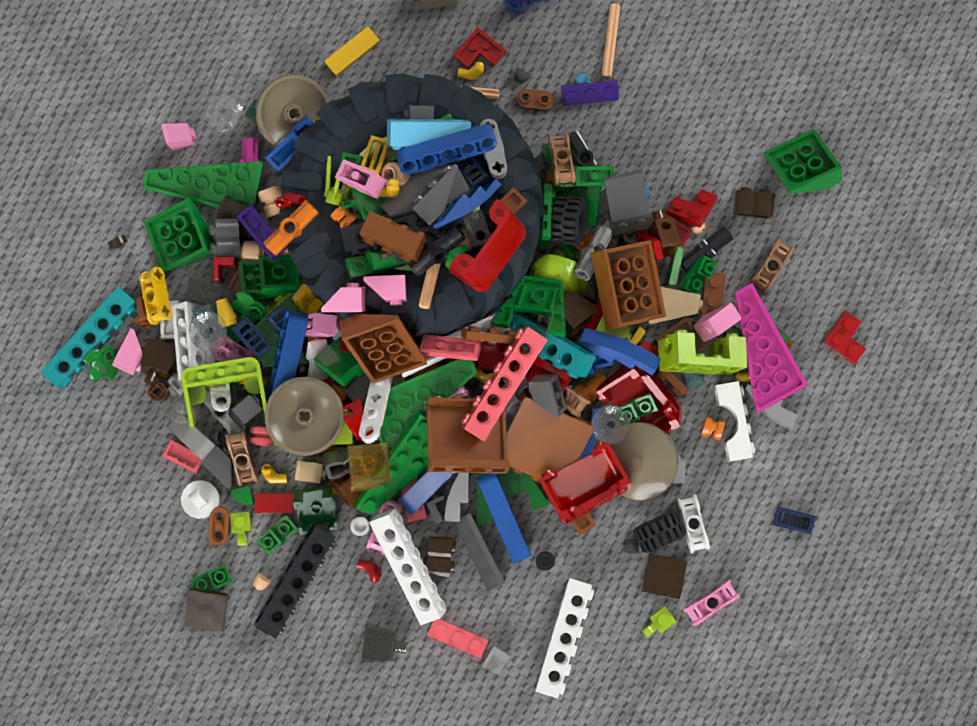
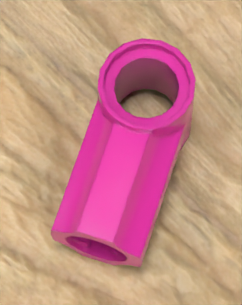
M242 139V159H240V162L260 161L259 139Z

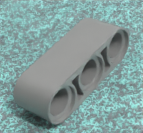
M180 411L166 425L170 431L202 460L216 446L196 425L190 427L189 419Z

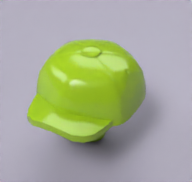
M555 250L552 254L537 259L529 271V276L562 280L564 297L571 291L585 296L589 293L593 283V275L587 281L579 279L575 275L574 270L578 264L573 260L567 259V255L563 250Z

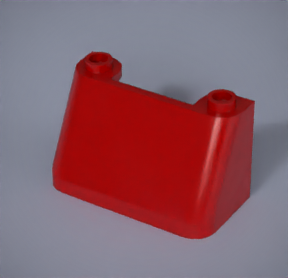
M496 199L489 210L490 219L495 223V231L474 259L468 254H459L449 265L451 274L478 292H484L490 288L526 236L525 226L498 199Z
M623 364L597 387L596 394L598 398L606 403L611 401L615 407L640 395L652 392L659 407L658 411L642 416L636 422L655 425L666 434L681 426V407L655 373L651 375L636 365L630 369Z
M609 442L596 444L593 446L594 450L590 455L558 472L548 470L541 475L542 478L539 481L563 525L631 489V482Z

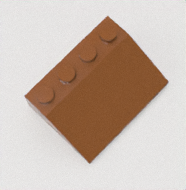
M651 240L591 252L606 329L621 328L666 317Z
M356 314L339 321L342 340L372 383L427 365V360L398 315Z

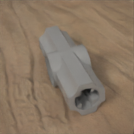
M602 225L598 226L588 246L582 249L581 259L574 270L575 275L579 279L587 281L592 277L594 267L591 252L607 248L613 236L610 228Z
M210 386L206 387L207 396L203 403L230 435L246 430L247 427L230 407L226 410V414L223 417L218 415V411L212 407ZM221 397L216 399L217 405L223 406L226 404Z

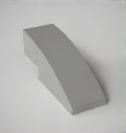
M747 384L744 390L754 403L751 386ZM783 400L762 410L767 417L789 430L793 428L798 416L791 411L781 408Z
M469 473L456 474L448 494L444 521L460 522L461 503H468Z

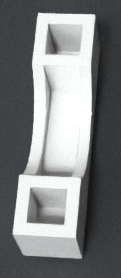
M739 381L715 385L714 391L717 405L727 408L733 414L736 421V429L733 436L724 443L727 462L753 458L752 454L755 453L753 442H750L749 439L751 427L749 423H746L745 418L748 415L746 404L742 402V397L744 396L743 386L739 385Z

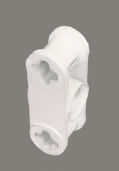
M695 494L693 497L683 500L678 498L677 504L687 531L686 538L690 553L704 548L710 549L697 495ZM690 519L697 520L698 527L696 529L689 527L688 522Z

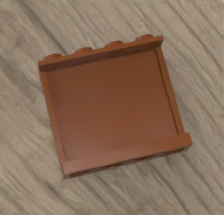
M522 392L519 397L520 404L506 431L507 460H510V467H512L514 472L521 475L524 472L529 474V477L534 481L540 482L539 479L542 478L541 475L548 470L558 472L579 460L594 430V426L590 422L565 411L559 417H554L534 402L532 396Z
M432 396L429 398L426 404L428 472L507 474L510 469V460H507L505 409L485 441H482L461 427L463 424L461 421L467 412H471L473 408L472 403L476 397L463 399L461 396H453L451 398ZM496 397L487 399L488 404H494ZM480 411L477 414L478 421H483L486 418L485 411Z

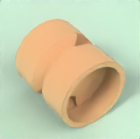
M281 185L258 192L261 203L265 204L263 210L266 218L280 214V208L275 205V200L279 196L282 197L283 189Z

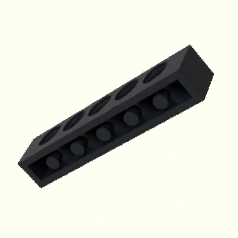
M416 212L391 219L399 225H408L412 231L417 233L421 231L425 235L430 234L431 237L441 235L442 231L449 230L454 225H457L460 229H462V226H465L464 217H461L435 229L433 225L437 221L436 219L430 226L428 225L422 229L418 227V222L422 218ZM364 222L340 228L345 251L348 255L351 254L352 257L364 254L363 251L370 249L371 251L380 250L382 247L376 243L372 246L359 242V237L361 236L359 233Z
M312 523L310 533L306 534L253 623L258 630L275 639L284 632L287 619L294 615L297 602L304 598L307 585L314 581L316 576L314 573L318 567L320 568L326 559L324 556L335 544V536L332 533ZM319 543L320 549L317 552H312V546ZM309 560L310 566L303 569L301 567L302 563ZM299 577L301 579L300 583L296 586L292 585V580ZM284 595H291L288 602H282ZM274 612H281V615L278 619H272V614Z

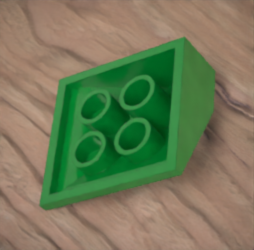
M815 129L763 152L765 158L790 194L825 190L843 181L842 167Z
M189 197L144 222L159 267L164 273L202 261L214 255L210 252V244L213 243V237L209 234V227Z

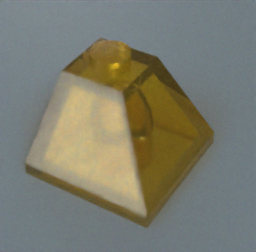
M387 443L348 446L351 492L372 490L391 481Z

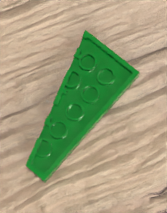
M265 161L147 169L142 188L182 199L189 197L193 202L220 208L225 196L248 206L252 205L255 208Z
M457 359L390 388L384 420L378 438L384 453L395 445L418 411L426 415V404L429 398L432 396L449 398L478 373L473 360ZM367 397L364 398V399H362L364 406H365Z
M418 411L354 502L353 505L356 509L372 514L428 467L427 419L425 414Z

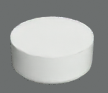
M361 516L354 518L350 526L351 531L357 536L367 534L370 530L368 519Z

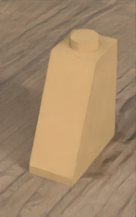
M661 287L666 317L647 321V325L652 326L695 316L698 311L701 312L703 300H700L701 295Z

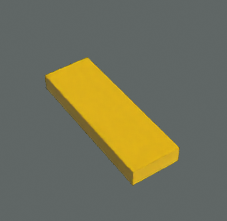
M367 26L327 58L324 63L337 77L380 43V40Z

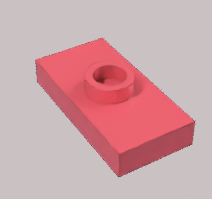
M172 439L162 457L195 474L198 473L202 466V459L196 456L188 447Z

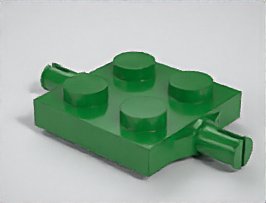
M350 186L352 199L341 201L344 210L355 206L361 220L365 221L369 211L381 216L386 215L380 205L389 197L379 196L376 199Z

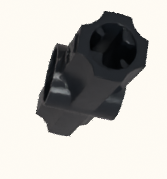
M579 131L570 133V151L576 161V165L596 166L597 163L594 160L593 153L586 146ZM583 155L588 156L590 161L582 163L579 158Z
M457 225L452 226L440 237L429 239L425 243V249L421 252L417 262L412 260L411 263H408L409 267L417 276L422 275L434 264L444 263L448 258L449 252L463 242L466 236Z
M723 226L709 238L706 237L693 247L692 251L682 257L680 266L688 273L693 264L702 255L712 258L720 249L734 239L732 234Z

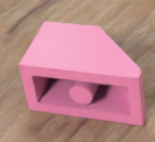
M187 123L161 125L166 144L173 151L195 145L194 139H197L195 130Z
M343 160L335 176L339 181L378 199L386 183V180L376 172L347 160Z
M405 275L364 277V282L385 302H390L391 306L402 305V302H407Z
M347 283V287H341L321 308V312L365 311V287H359V283Z
M731 302L703 315L693 327L702 341L706 342L722 334L741 320L742 317Z
M321 313L309 314L304 337H331L336 335L339 327L337 316Z
M130 328L112 366L131 375H134L135 371L139 372L141 370V359L143 356L133 329Z

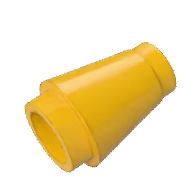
M227 298L216 301L218 321L222 328L236 324L237 316Z

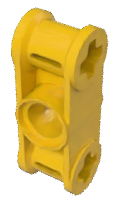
M156 266L149 272H143L139 276L146 308V317L152 325H157L161 320H168L172 317L165 274L160 267Z

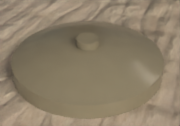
M285 75L276 78L263 89L257 101L256 121L261 134L270 144L275 146L305 114L314 122L319 120L320 118L316 113L325 104L330 102L328 96L318 83L305 76Z
M311 377L293 378L281 384L271 394L265 409V424L272 440L286 452L299 456L318 454L329 448L340 435L344 422L343 406L337 393L325 382Z
M635 422L620 427L609 436L606 443L609 442L631 482V489L621 495L634 500H647L662 494L671 486L678 471V453L673 441L662 429L649 423Z

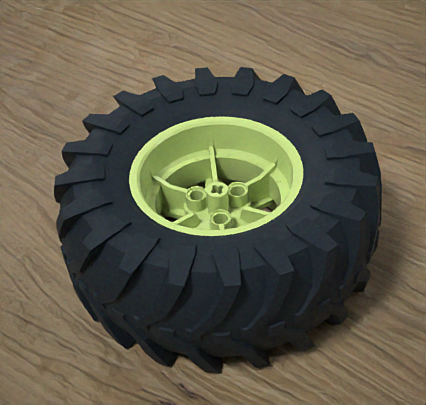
M405 73L385 75V82H362L347 89L349 92L348 96L325 104L316 113L320 119L316 120L299 134L293 146L298 150L293 154L283 171L282 185L285 186V190L282 192V196L288 192L303 195L305 200L311 203L319 212L303 229L301 235L294 238L286 246L290 257L298 269V273L309 289L324 305L341 287H347V283H359V287H365V311L335 313L342 319L356 314L398 315L413 339H421L423 335L446 336L488 316L490 310L494 311L511 296L516 285L523 279L529 269L539 243L543 221V193L536 161L527 142L523 139L513 120L498 106L495 107L481 92L465 84L460 87L442 76L425 74L423 79ZM407 105H431L434 107V119H440L450 113L454 120L470 121L471 128L480 126L481 122L485 119H492L498 125L500 138H502L505 150L507 174L504 178L497 179L501 185L490 198L463 216L465 226H462V228H466L469 232L472 231L476 245L468 255L475 259L495 231V223L490 219L489 210L496 199L500 201L514 187L528 201L515 214L525 226L526 236L490 288L484 292L474 290L451 274L445 265V261L440 264L429 309L419 307L427 271L417 276L409 265L390 269L386 273L371 275H405L407 302H402V305L391 306L390 302H385L364 282V277L349 279L345 259L352 256L351 254L348 255L345 251L339 222L334 221L330 216L339 206L325 202L326 197L324 196L327 157L331 156V189L335 185V176L338 172L343 152L364 157L371 135L387 140V119H403V110H406ZM374 141L365 167L369 168L378 142ZM385 144L381 145L373 168L374 170L377 168ZM389 146L383 167L387 163L398 162L397 153L399 150H394L392 146ZM484 153L475 155L474 157L491 178V181L494 180L489 173ZM467 158L461 159L458 163L461 164ZM471 162L463 169L466 170L469 166L473 164V162ZM495 165L494 170H497V173H500L501 168L499 167V165ZM477 168V169L474 170L472 173H470L468 176L470 177V176L473 175L475 172H477L479 169ZM464 178V180L466 181V183H467V185H468L470 191H472L473 188L470 186V184H469V183L467 182V180ZM340 181L338 189L343 190V194L347 184ZM351 189L346 197V200L352 199ZM294 204L287 209L280 208L281 222L285 218H289L301 205ZM349 208L350 212L355 213L359 218L355 224L365 222L361 220L360 214ZM294 223L288 226L289 233L295 230ZM360 236L359 242L365 243L364 241H362L363 237ZM371 249L363 251L364 254L362 255H366L367 252L371 251Z

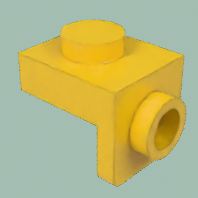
M302 284L292 297L299 311L308 315L319 313L324 306L323 302L315 298L313 292L305 284Z

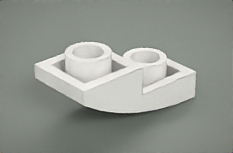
M325 338L308 342L306 359L310 363L307 377L324 380L328 377L327 374L316 367L313 360L328 346Z

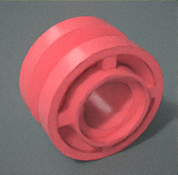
M266 426L250 427V433L253 436L249 438V443H254V445L258 446L274 445V441L270 437Z

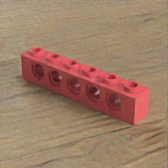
M524 326L523 329H518L514 336L516 340L513 345H509L503 354L505 355L503 361L496 364L493 369V377L486 380L482 387L484 391L481 396H477L474 399L471 412H467L461 421L463 429L482 441H485L548 340L529 327ZM523 343H526L528 346V351L525 354H521L519 351V347ZM512 360L517 362V368L514 371L509 369V363ZM505 377L507 384L505 387L500 388L498 381L500 378ZM495 394L496 402L491 405L488 404V396ZM480 411H485L486 418L483 421L477 420V414Z

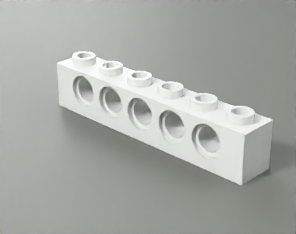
M396 508L376 515L369 523L420 625L440 619L446 612L445 603L437 592L436 584L432 582L429 576L428 568L420 558L419 550L411 540L410 532L406 530L403 524L402 516L397 512Z
M569 578L535 692L558 698L559 694L563 695L566 686L563 680L565 675L569 676L572 666L569 664L570 657H574L577 646L574 645L576 637L580 638L583 630L580 624L582 619H586L589 608H586L588 600H592L594 594L591 584ZM575 595L582 597V603L579 606H574L571 603V599ZM569 614H574L577 618L576 622L572 625L566 623V617ZM563 633L571 635V640L568 643L560 641V636ZM563 652L565 654L564 661L557 662L554 659L555 654ZM557 671L560 676L558 680L552 681L548 677L549 673Z

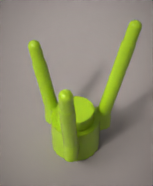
M328 156L324 193L326 197L325 202L340 206L341 201H346L351 188L347 185L342 194L343 190L338 189L340 181L336 179L334 187L330 189L331 156Z

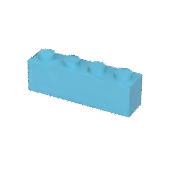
M387 119V144L392 146L394 150H400L405 148V146H412L471 128V122L468 120Z

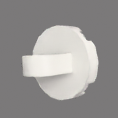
M203 480L188 484L181 496V505L184 511L189 516L197 519L209 517L211 511L218 507L220 502V494L217 488L212 483Z

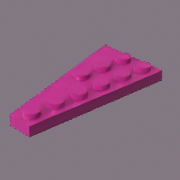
M751 283L736 291L734 296L737 311L742 317L739 323L742 337L746 338L747 367L755 411L758 413L808 386L754 285Z

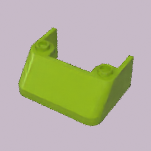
M254 357L188 367L181 374L190 427L196 425L193 405L202 403L207 396L206 387L244 380L245 389L249 393H261L265 414L267 405L266 390L260 363Z

